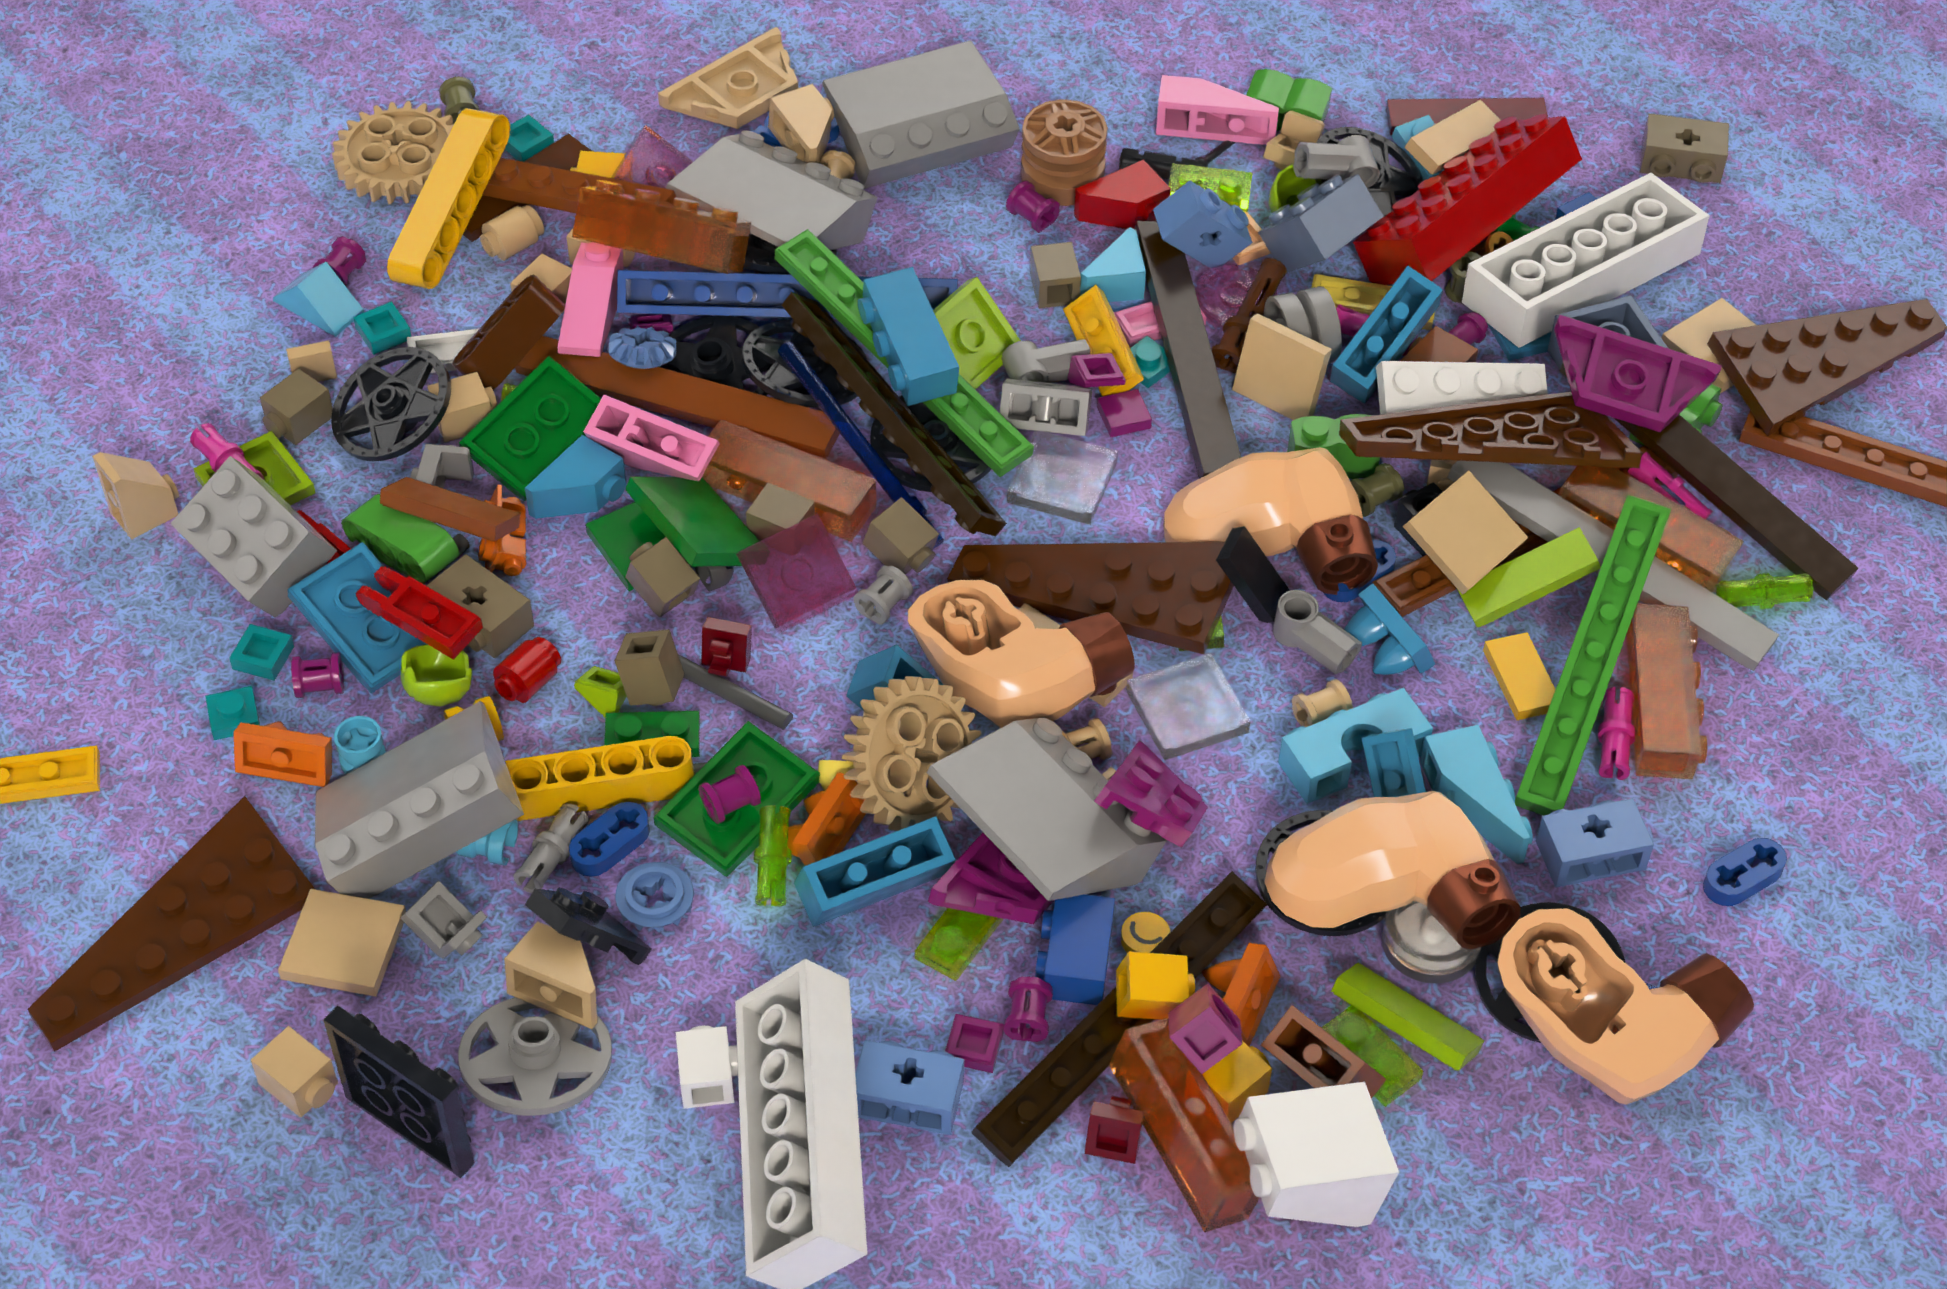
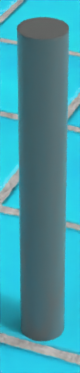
M678 654L685 674L683 678L782 730L793 720L792 713L719 675L708 673V669Z

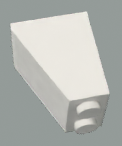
M1365 1082L1248 1097L1239 1118L1234 1123L1236 1145L1240 1151H1245L1251 1168L1250 1183L1255 1196L1261 1197L1268 1217L1351 1227L1372 1224L1399 1174Z

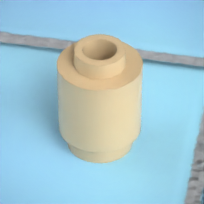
M529 205L522 208L515 206L482 225L480 242L489 256L494 257L497 255L504 261L537 243L538 237L544 233V226L534 208Z

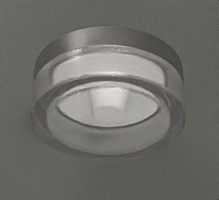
M1413 901L1406 906L1386 911L1382 933L1383 949L1391 964L1407 977L1425 983H1446L1464 976L1476 964L1481 947L1473 950L1462 948L1429 912L1426 905Z

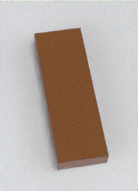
M404 477L381 488L380 504H383V506L493 542L519 528L520 513L409 477Z

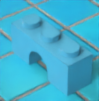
M1401 688L1389 694H1378L1367 703L1350 710L1336 711L1327 719L1311 726H1301L1293 729L1286 736L1282 737L1278 763L1306 804L1348 787L1352 761L1346 752L1364 750L1362 737L1412 728L1418 757H1421L1425 736L1432 735L1433 727L1406 690Z

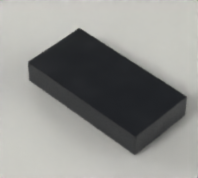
M1246 527L1232 528L1216 561L1258 620L1265 623L1274 622L1278 601L1290 589Z

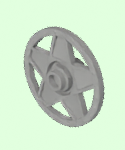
M516 997L500 1002L481 1013L464 1032L458 1050L461 1078L468 1090L478 1100L491 1108L505 1113L537 1116L570 1108L586 1099L601 1085L611 1065V1038L605 1024L598 1015L597 1024L591 1030L598 1038L601 1052L574 1041L581 1027L576 1022L552 1012L544 1017L532 1016L525 1018L516 1012L540 1007ZM487 1027L496 1046L470 1060L472 1046L481 1032ZM587 1078L575 1089L552 1098L558 1079ZM514 1082L520 1100L496 1094L484 1085Z

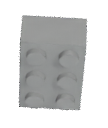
M231 456L170 523L247 601L273 617L282 614L292 603L288 598L287 589L322 568L337 552L322 535L258 474Z

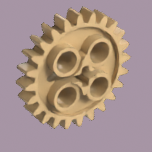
M407 101L403 108L398 109L394 102H390L388 110L385 111L376 105L372 115L362 111L359 112L360 122L348 120V130H339V140L333 141L334 152L332 156L338 179L344 180L347 190L356 188L358 197H362L370 192L372 202H376L381 196H386L388 204H392L396 197L401 196L405 203H409L410 195L416 194L419 196L453 128L452 116L442 117L440 108L428 112L426 103L421 104L417 109H412L410 101Z
M905 676L904 680L890 679L888 687H875L873 689L875 700L862 699L860 701L866 714L864 717L851 716L850 720L858 728L857 733L844 735V739L854 745L853 751L842 755V759L853 762L854 767L844 775V779L857 780L858 783L850 795L853 798L865 799L860 811L862 813L874 814L873 822L888 825L889 830L898 831L935 816L941 821L951 822L953 815L950 807H960L927 774V771L932 764L972 744V741L981 735V730H969L968 727L976 715L974 712L961 711L966 699L964 697L952 696L953 687L938 685L937 679ZM900 720V730L898 731V723ZM890 767V776L888 778V769Z

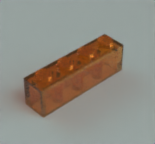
M597 180L596 186L580 187L572 234L573 238L725 274L743 272L751 221L738 219V211L722 207H713V212L698 209L699 202L683 198H674L673 203L660 201V193L644 189H635V194L621 192L622 184L605 180Z
M722 419L708 436L718 440L720 443L702 476L713 488L753 503L766 484L771 483L815 501V521L819 523V529L850 542L853 541L876 508V479L868 477L860 471L850 470L832 463L821 456H814L791 447L785 442L773 440L752 432L744 426H737Z
M1575 467L1562 485L1558 494L1560 497L1613 530L1616 528L1628 494L1670 508L1671 512L1655 557L1712 593L1715 591L1732 566L1744 542L1743 540L1732 535L1728 530L1718 527L1693 513L1686 506L1680 505L1656 492L1649 485L1635 480L1614 467Z
M1637 603L1626 634L1630 690L1634 693L1632 725L1636 731L1634 742L1636 776L1693 779L1698 763L1704 764L1707 756L1706 735L1699 734V726L1702 725L1704 717L1703 698H1696V689L1699 688L1701 678L1700 662L1693 661V653L1696 651L1698 640L1697 626L1690 625L1689 607Z
M1169 1018L1126 1029L1109 1063V1067L1127 1098L1132 1099L1131 1105L1133 1109L1144 1111L1143 1126L1202 1230L1205 1233L1248 1219L1260 1197L1255 1196L1251 1187V1168L1245 1151H1240L1234 1138V1127L1204 1076L1169 1037Z

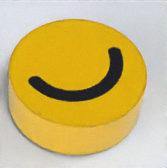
M1152 912L1132 914L1122 925L1121 945L1126 953L1129 951L1150 953L1170 933L1169 925L1161 916Z

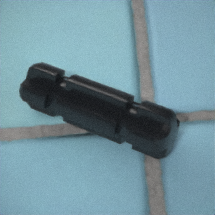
M1124 148L1119 159V169L1144 160L1161 178L1172 180L1174 176L1178 177V181L1197 175L1198 161L1183 157L1182 161H1177V156L1145 151L1144 155L1139 154L1137 149Z

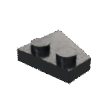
M560 887L556 891L535 888L525 904L559 934L585 942L607 953L612 946H615L632 963L640 965L652 950V948L607 913L608 904L591 892L584 891L580 895Z

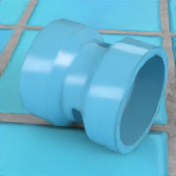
M366 716L350 717L342 721L335 729V746L339 754L341 769L345 774L386 753L381 728L374 719Z
M516 819L456 851L459 856L475 858L481 855L487 857L490 863L507 865L509 858L503 857L504 846H515L518 837V821Z

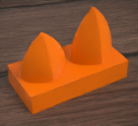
M281 721L264 726L241 722L234 730L235 772L319 787L328 785L332 776L333 748L331 737H326L323 733L308 734L287 730Z
M837 773L826 790L817 792L804 800L805 810L809 814L805 823L784 828L773 834L776 844L788 854L800 858L804 866L842 852L866 813L860 811L865 799L853 798L850 795L852 790L858 785L857 781L844 779V773Z
M1248 943L1241 959L1224 961L1202 971L1203 976L1212 986L1226 993L1222 1000L1240 1019L1242 1041L1249 1047L1281 977L1267 945Z

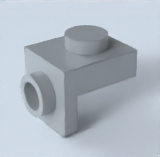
M426 444L419 468L414 467L412 469L410 478L440 488H444L446 479L472 481L474 472L470 450L466 447Z
M438 881L400 918L436 955L444 959L454 950L461 956L482 937L483 934L477 927L487 916L481 910L472 915Z

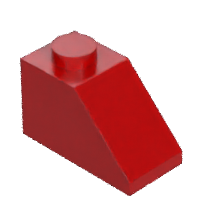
M1141 160L1076 188L1074 217L1081 222L1128 229L1129 227L1134 229L1137 221H1156L1153 209L1170 196L1171 188L1144 160Z

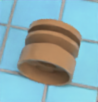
M1060 99L1047 101L1034 107L1024 118L1022 127L1023 155L1021 159V180L1029 181L1035 186L1037 193L1046 199L1053 198L1060 203V206L1075 205L1076 188L1105 176L1108 127L1104 116L1094 107L1074 100Z

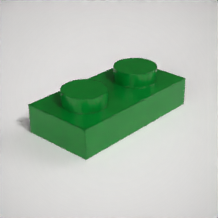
M699 710L606 713L604 746L665 736H676L684 739L689 744L692 757H700Z

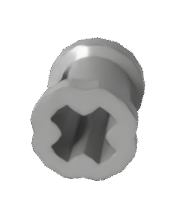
M884 565L877 572V579L867 589H861L856 593L854 604L860 614L881 625L890 617V610L900 600H907L913 593V586L900 569Z

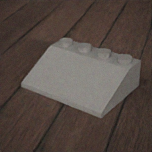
M972 41L829 78L822 82L827 98L832 104L834 116L848 153L855 161V171L859 182L865 186L864 189L1012 148L1020 130L1005 91Z
M745 130L737 135L722 137L668 182L666 189L675 191L676 197L777 247H780L807 229L829 250L861 243L865 239L877 200V196L864 191L865 186L862 183L847 178L839 179L830 174L831 169L827 166L814 162L806 163L797 158L798 154L795 151L785 147L768 145L764 143V137L760 134Z
M483 702L475 703L316 791L315 846L326 882L336 891L344 895L370 899L524 815Z
M1045 717L1013 721L937 761L927 771V774L1048 901L1136 885L1143 880L1167 842L1166 839L1157 833L1146 830L1131 822L1130 817L1134 812L1123 804L1114 800L1109 808L1105 809L1094 802L1109 780L1092 765V760L1086 753L1076 749L1062 735L1061 728L1055 722Z

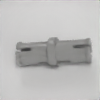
M571 803L563 804L548 829L540 832L533 840L532 852L513 875L514 881L518 886L523 883L526 877L530 878L523 888L526 892L533 893L535 888L542 889L557 864L565 863L569 857L571 840L588 823V816L584 811L579 814L576 820L572 819L580 807Z

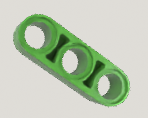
M380 494L374 495L342 519L341 522L342 528L351 542L356 540L359 543L363 542L379 561L407 577L410 576L422 584L426 583L459 557V549L445 529L429 520L383 506V504H380Z

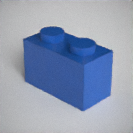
M1078 895L1056 899L1054 910L1044 909L1041 939L1049 940L1048 952L1038 951L1035 977L1042 979L1052 986V1000L1098 1005L1103 1000L1115 898Z

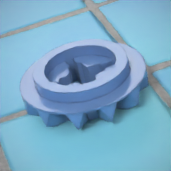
M636 326L635 329L622 328L619 333L610 335L608 353L613 359L629 367L640 369L655 368L675 358L676 340L669 337L668 332L655 331L653 327L647 329L640 328L639 326Z
M664 862L644 863L628 871L619 881L615 894L616 906L621 913L623 921L629 920L634 923L639 931L644 927L654 928L660 933L666 925L674 924L679 926L681 918L686 913H691L694 889L690 878L680 868ZM663 885V899L665 902L657 901L654 906L647 908V898L644 895L653 896Z

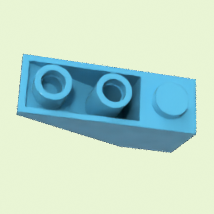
M1479 725L1425 736L1420 764L1432 791L1442 793L1459 806L1480 835L1516 864L1524 863L1528 845L1533 841L1532 828L1527 817L1520 816L1515 805L1513 786L1509 779H1503L1498 768L1496 749L1492 742H1486Z

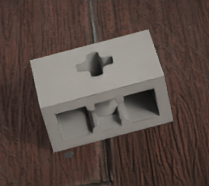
M1006 379L1002 384L1000 414L1016 429L1085 436L1088 432L1093 388Z

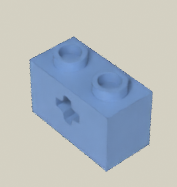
M1190 180L1153 209L1162 240L1211 269H1219L1252 244L1247 228L1249 220L1244 211L1237 205L1231 206L1221 200L1213 190L1209 188L1205 190Z
M1633 798L1616 802L1605 800L1594 806L1575 810H1556L1549 815L1542 816L1536 838L1537 846L1555 888L1646 870L1654 847L1652 838Z
M864 1040L855 1072L858 1117L951 1135L964 1084V1059L954 1057L950 1053L941 1050L926 1052L905 1048L893 1041H881L878 1043Z

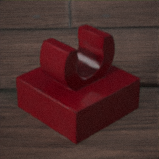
M707 617L702 627L701 664L709 666L708 673L727 676L730 670L746 673L751 659L752 625Z
M1113 1095L1110 1104L1093 1101L1084 1154L1135 1164L1140 1144L1144 1111L1130 1109L1132 1099Z

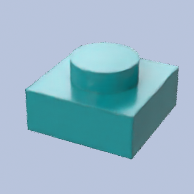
M528 114L510 124V137L505 150L516 160L524 162L554 143V137L550 131Z
M392 301L353 317L355 329L373 355L407 342V337H412L409 325Z
M1146 336L1130 348L1144 377V380L1140 383L1145 387L1150 388L1170 373L1164 347L1150 337Z
M249 624L229 657L232 669L275 681L295 647L292 635Z
M252 686L205 695L214 740L233 737L234 730L241 722L260 725Z

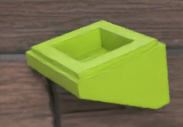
M597 666L590 668L574 684V688L604 717L606 713H618L627 697L619 673Z

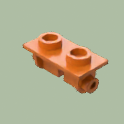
M497 484L490 501L484 500V502L520 513L519 528L494 542L482 538L479 545L478 559L485 561V568L492 573L494 569L504 570L506 575L517 576L526 566V539H522L526 533V507L517 497L502 498V485Z

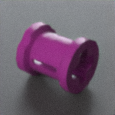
M1022 181L1014 187L1006 201V210L1013 215L1020 214L1031 222V228L1038 233L1054 223L1060 213V203L1053 198H1044L1035 191V186L1029 181Z
M341 236L337 237L332 243V251L325 259H318L312 268L327 262L346 286L348 284L347 277L354 269H360L366 263L365 251L356 241Z
M340 652L332 653L330 658L302 660L300 656L292 657L291 673L296 698H303L307 692L334 690L336 694L344 693V671Z
M744 765L736 767L734 774L710 785L708 782H704L698 787L704 807L716 824L724 822L725 815L748 804L755 807L761 804L758 786Z
M1031 976L1019 977L1011 981L1008 995L1012 999L1011 1013L1004 1022L1003 1030L1005 1034L1013 1040L1043 1041L1047 1038L1049 1031L1045 1014L1046 1005L1052 1000V986L1040 978ZM1027 991L1031 992L1030 996H1027ZM1026 1023L1030 1024V1028H1026Z

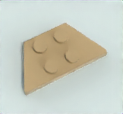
M774 27L660 91L658 99L659 105L662 108L738 129L768 112L771 97L798 89V80L794 69L790 67V58L787 50H784L780 29Z

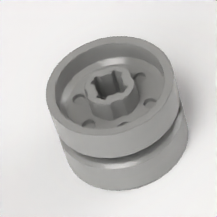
M1318 286L1299 290L1296 295L1289 292L1267 298L1264 307V317L1331 348L1332 351L1328 363H1333L1341 354L1342 347L1341 328L1334 301L1326 288Z

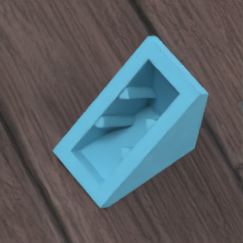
M1129 227L1081 272L1080 296L1094 285H1097L1104 291L1108 302L1144 299L1146 270L1136 230Z
M327 262L302 273L273 297L274 302L335 337L354 321V316L364 313L362 306Z

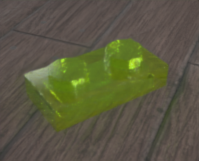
M1172 163L1169 180L1170 195L1190 180L1205 190L1207 188L1213 190L1221 200L1229 205H1237L1244 212H1248L1253 172Z
M947 908L915 949V959L957 981L1002 922L1003 918Z
M1352 1005L1321 1027L1387 1079L1374 1095L1385 1107L1422 1079L1424 1071L1363 1012Z

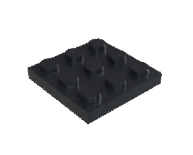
M337 1005L323 1021L345 1097L456 1176L462 1178L475 1163L470 1146L471 1138L467 1133L464 1120L465 1112L461 1107L458 1095L459 1086L457 1082L443 1069L437 1067L432 1070L421 1063L416 1053L404 1042L396 1040L392 1043L382 1036L376 1025L366 1016L360 1013L353 1016Z

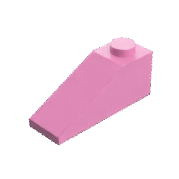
M1162 75L1156 135L1267 145V142L1276 137L1279 107L1201 78Z
M601 241L581 242L572 266L558 342L559 354L601 356L617 311L618 270H624L623 246L609 245Z
M603 395L583 431L589 439L621 456L625 465L635 469L698 482L701 480L720 444L716 439L607 395Z

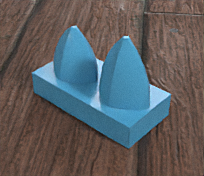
M1373 583L1358 594L1364 606L1351 617L1344 630L1361 641L1362 646L1374 643L1386 635L1389 637L1380 646L1373 664L1374 674H1396L1404 672L1413 666L1419 673H1423L1435 665L1427 645Z
M1412 728L1362 737L1374 797H1400L1428 792L1424 786Z

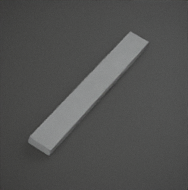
M1457 461L1451 467L1447 478L1455 482L1469 470L1513 520L1548 542L1580 527L1599 560L1600 566H1602L1614 533L1613 529L1508 463ZM1654 556L1639 600L1739 664L1754 671L1776 642L1779 634Z

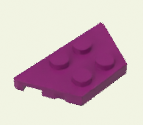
M1559 315L1554 326L1555 336L1575 406L1657 432H1661L1704 392L1716 380L1722 368V365L1563 315Z
M1140 740L1094 800L1095 803L1105 809H1108L1114 800L1123 804L1134 812L1130 817L1131 822L1146 830L1157 833L1162 838L1181 848L1208 809V806L1202 801L1201 795L1191 786L1182 782Z
M983 832L931 888L928 902L935 906L1029 924H1035L1044 913V909L1047 910L1054 901H1048Z

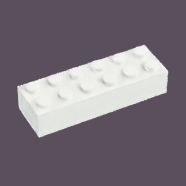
M1649 173L1469 263L1462 303L1473 312L1480 314L1489 325L1520 348L1551 332L1555 315L1611 301L1699 255L1710 215L1654 174Z
M803 959L735 1001L746 1277L777 1289H804L867 1255L849 979L807 959Z

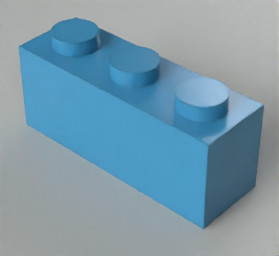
M1407 266L1332 365L1330 382L1365 404L1378 388L1376 366L1381 361H1398L1439 307L1443 289Z
M909 267L864 279L863 298L858 299L859 313L863 323H870L874 331L873 342L880 358L885 357L889 364L888 375L894 391H901L907 406L957 393L959 365L914 268Z
M935 816L806 865L801 869L794 885L810 922L815 927L942 877L956 859Z

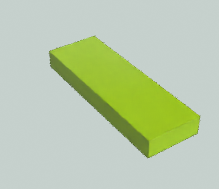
M1578 527L1491 570L1463 595L1459 590L1458 592L1476 627H1481L1599 570L1601 566L1584 533Z
M1359 962L1338 976L1331 990L1337 997L1456 1071L1462 1069L1476 1057L1485 1041Z

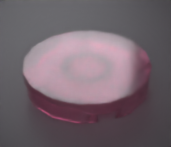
M1228 264L1215 267L1200 277L1195 292L1199 307L1210 325L1222 329L1225 321L1237 314L1259 270L1249 267V271L1239 270V265Z

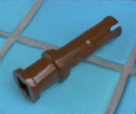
M1265 258L1262 261L1260 269L1247 291L1237 314L1225 321L1222 328L1224 334L1219 344L1211 348L1217 368L1236 374L1250 319L1257 313L1264 316L1267 298L1274 296L1282 278L1287 273L1285 265L1273 258Z

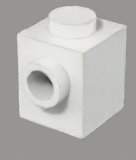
M697 1026L688 1031L676 1032L683 1109L734 1103L732 1076H738L737 1045H728L727 1026L714 1028L711 1026Z

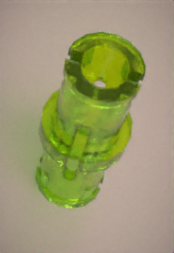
M1769 573L1757 574L1753 579L1719 581L1716 587V595L1736 608L1760 606V609H1772L1775 604L1809 602L1810 598L1813 597V583L1808 573L1772 577Z
M776 805L760 808L759 847L754 851V862L758 864L755 903L759 906H766L767 900L770 899L771 906L786 905L787 865L792 862V851L788 849L791 810L784 806L779 807V814H775Z

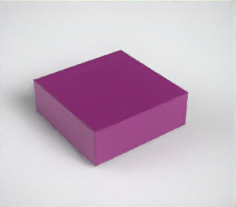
M1138 389L1097 398V409L1110 437L1151 429L1152 418Z
M955 1014L945 1052L950 1053L954 1057L963 1058L964 1067L993 1073L1004 1034V1024Z

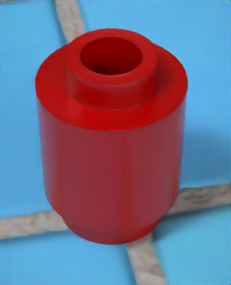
M542 637L525 640L494 668V685L497 692L508 701L518 700L521 703H526L557 674V667L561 664V656L551 642Z

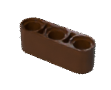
M536 275L528 276L509 294L454 358L452 365L463 375L478 372L484 388L491 386L493 390L496 389L558 319L565 308V304Z

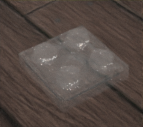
M1034 431L1029 441L1034 446L1033 455L1019 464L1007 490V503L1091 525L1116 467L1118 451L1048 432Z
M1211 653L1127 680L1126 692L1164 761L1247 734L1250 731L1251 721Z

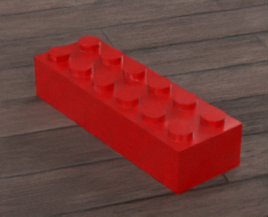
M1539 114L1525 120H1517V117H1508L1494 125L1495 130L1492 133L1472 142L1469 145L1470 150L1464 155L1445 163L1443 166L1444 170L1441 173L1421 182L1418 185L1419 190L1412 196L1392 205L1393 210L1389 214L1366 229L1365 233L1353 241L1369 281L1375 284L1392 285L1407 266L1433 281L1580 162L1582 157L1566 116L1547 117L1546 114Z

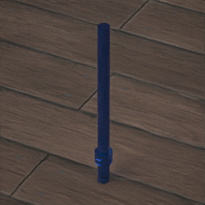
M791 341L784 343L778 349L779 355L892 502L895 503L902 497L935 529L925 516L927 510L916 496L911 497L794 344ZM940 534L937 538L934 548H936L944 542V539Z

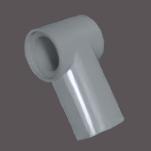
M1352 135L1342 139L1337 144L1299 142L1294 151L1295 160L1293 168L1296 177L1330 179L1340 175L1343 180L1359 174L1366 188H1369L1377 182L1380 176L1369 140L1365 136Z
M1086 339L1037 348L1030 341H1019L1007 347L1001 359L1009 379L1053 383L1068 380L1072 356L1089 355L1090 348Z
M1291 590L1284 593L1278 601L1273 625L1275 639L1287 647H1299L1334 674L1342 673L1352 664L1360 652L1362 642L1318 611V602L1310 593L1302 590Z

